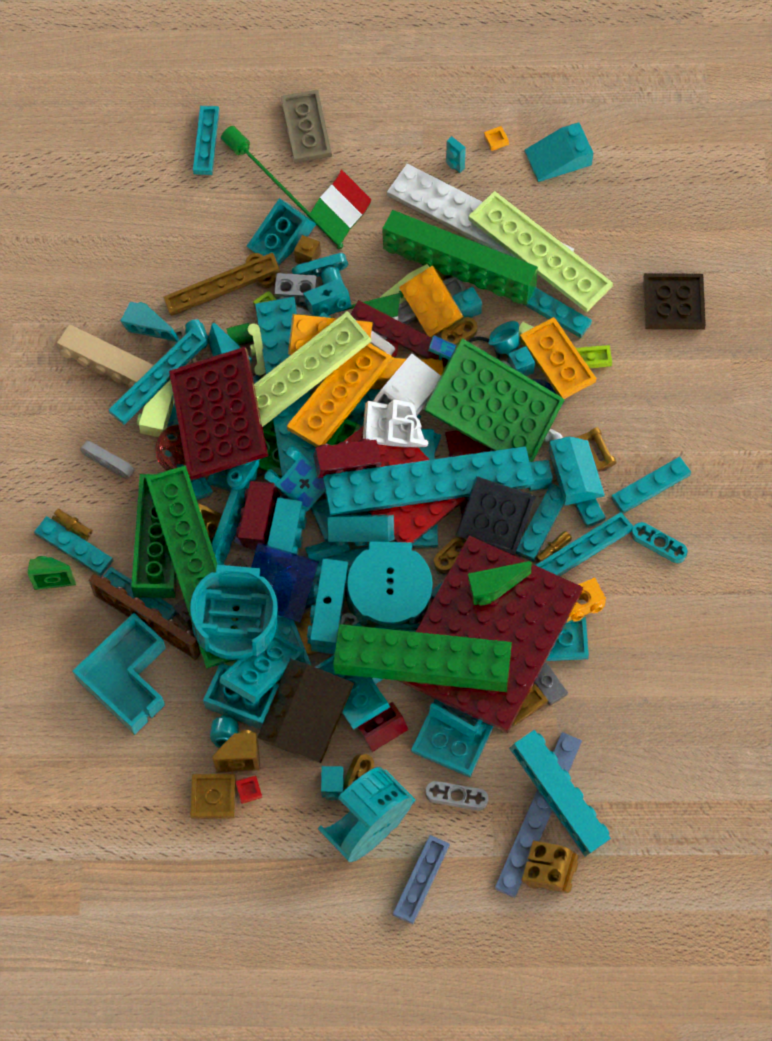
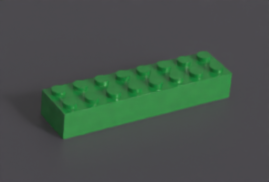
M392 210L382 228L383 249L391 254L396 253L403 256L406 260L416 261L423 266L426 264L429 267L434 266L436 270L444 275L454 276L462 282H469L479 289L489 290L495 295L509 298L517 304L527 305L536 288L537 266L408 215Z
M339 624L333 666L335 674L507 692L512 642Z

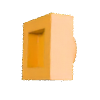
M502 126L484 132V138L491 151L509 145V140Z

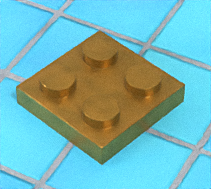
M192 774L191 819L235 818L236 775Z

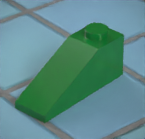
M531 561L469 573L468 584L473 605H487L491 601H495L530 575Z

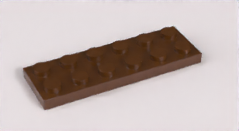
M95 574L91 576L89 583L95 597L128 618L135 613L163 640L194 660L199 657L201 653L194 633L189 630L184 631L180 629L174 620H166L158 610L154 608L150 610L139 598H131L126 590L119 586L117 588L114 587L106 577H98Z

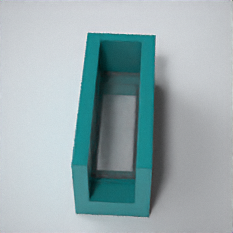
M439 700L436 704L432 703L430 705L429 717L439 719L470 737L472 741L477 734L481 736L486 728V724L482 720L474 718Z

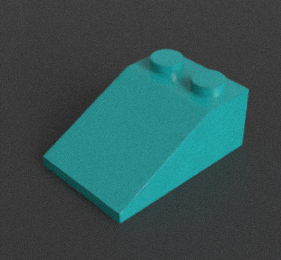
M580 122L562 127L525 149V154L538 182L591 166L593 161V150Z
M279 198L247 244V247L254 253H259L263 256L273 252L279 266L294 252L301 236H309L316 223L291 204Z

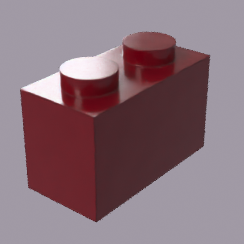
M393 701L389 703L390 707L358 726L362 738L372 752L409 730L402 714Z

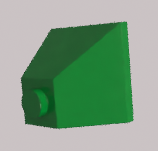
M38 556L35 559H30L28 576L34 590L76 585L69 565L47 556Z

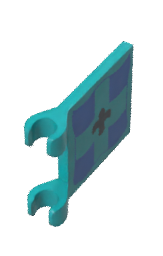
M290 445L286 450V454L296 460L281 478L272 469H269L264 477L270 483H275V486L292 500L302 501L303 509H306L307 512L325 492L323 478H318L315 464L306 458L294 445Z

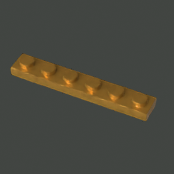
M272 252L163 296L170 315L173 316L281 271Z

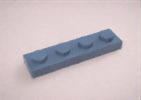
M432 835L429 836L393 912V916L412 925L414 924L450 847V843Z

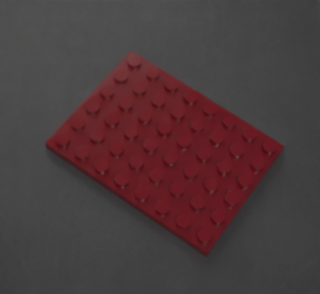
M469 536L416 632L512 642L507 692L407 681L399 682L508 733L575 607L583 587L532 564L531 574L498 599L491 601L487 605H473L468 584L469 573L527 561Z

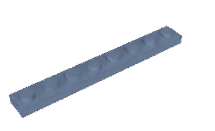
M562 732L554 753L558 758V764L569 773L582 740ZM538 789L495 886V890L514 898L521 886L526 863L530 862L528 856L532 842L540 841L552 813V809Z

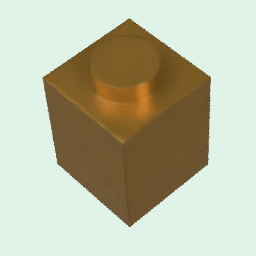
M302 235L294 249L295 263L302 264L319 259L321 255L320 241Z

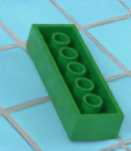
M140 474L131 584L133 597L176 598L177 575L146 481V477L155 474Z

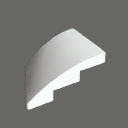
M395 399L388 405L372 401L365 403L363 439H377V444L387 446H428V441L424 439L420 429L422 426L416 417L413 403Z

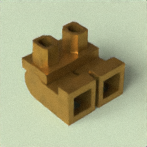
M533 841L528 856L530 862L526 863L522 881L533 889L540 887L552 891L570 893L572 888L571 881L574 872L577 871L579 855L564 846ZM537 849H539L538 857H536ZM533 870L532 877L530 878V872Z

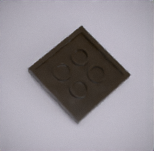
M644 273L645 329L705 330L703 274Z

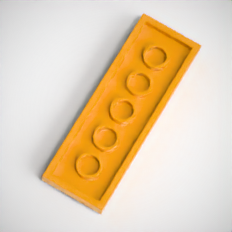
M370 343L367 344L324 379L289 422L287 430L315 447L326 444L393 361L392 356Z

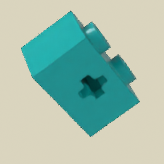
M340 279L303 293L306 307L312 316H320L323 312L329 316L352 307L349 291Z

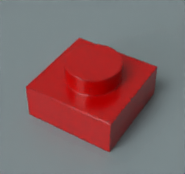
M256 775L235 781L241 804L262 798Z

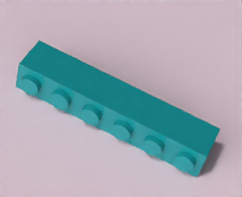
M533 730L515 742L509 749L586 857L611 839L609 830L596 818L597 814L593 807L587 805L584 801V795L578 787L575 788L572 784L569 773L558 764V758L555 753L549 751L546 747V741L543 736Z

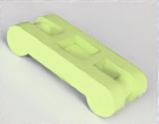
M252 323L248 327V333L253 336L254 344L250 345L252 357L256 356L257 365L254 371L257 375L262 376L266 373L261 333L259 326Z

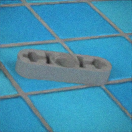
M87 440L80 448L85 456L125 479H129L135 471L129 463Z
M433 781L426 787V797L432 803L477 811L485 809L488 805V794L483 789ZM434 788H439V792L445 793V789H449L447 799H444V794H437V797H433V793L430 791H434ZM460 791L463 794V799L454 801L451 798V793ZM467 793H470V798H476L477 795H481V799L485 800L481 801L480 804H476L474 799H469V803H465Z

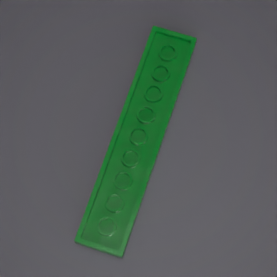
M185 465L148 476L146 481L191 619L190 605L193 592L204 577L211 572L216 573L218 563ZM232 626L230 629H238V628H237L236 626ZM199 645L206 669L234 661L206 652Z

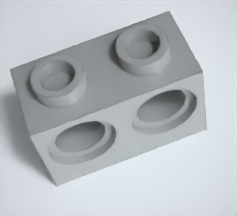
M277 273L275 298L279 300L294 297L296 305L306 307L302 292L317 288L316 276Z

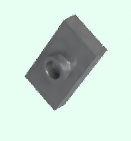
M545 662L534 684L548 699V704L551 706L567 696L568 692Z

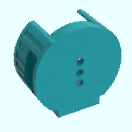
M369 541L368 550H364L356 557L349 570L346 586V600L349 610L357 617L361 625H366L367 619L381 625H399L409 621L408 624H416L424 615L431 597L433 585L431 571L424 558L417 551H412V543ZM387 570H393L394 572L393 574H388ZM387 579H392V580H393V582H386V581H387ZM387 589H392L393 594L388 595L386 593Z
M217 565L216 573L211 572L204 577L193 592L190 605L193 633L199 645L206 652H210L223 659L239 660L258 656L272 642L278 623L277 598L270 583L264 577H260V568ZM238 606L240 609L239 611H233V607ZM231 618H238V621H232ZM232 626H236L238 629H230V628H231Z
M376 767L359 777L339 795L338 799L350 812L329 827L323 828L320 825L318 830L348 862H354L368 854L392 830L398 827L416 799L386 769L383 770L381 767Z

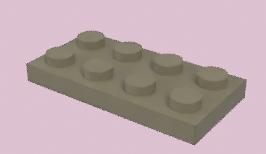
M318 90L281 96L294 163L332 157Z

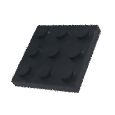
M476 476L455 535L465 539L472 536L515 555L536 496Z

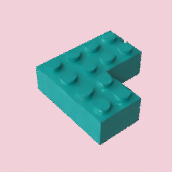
M135 613L72 671L75 679L134 735L148 723V716L152 719L165 706L163 697L139 676L166 649L164 640Z

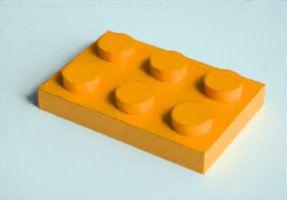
M434 266L427 268L399 287L426 334L431 338L464 317Z

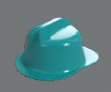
M509 321L499 325L491 332L489 345L493 346L498 354L508 355V353L513 352V350L519 347V323Z

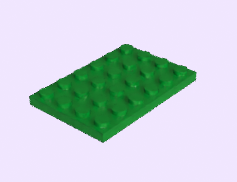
M462 338L453 351L423 410L492 451L526 446L529 462H533L565 399Z

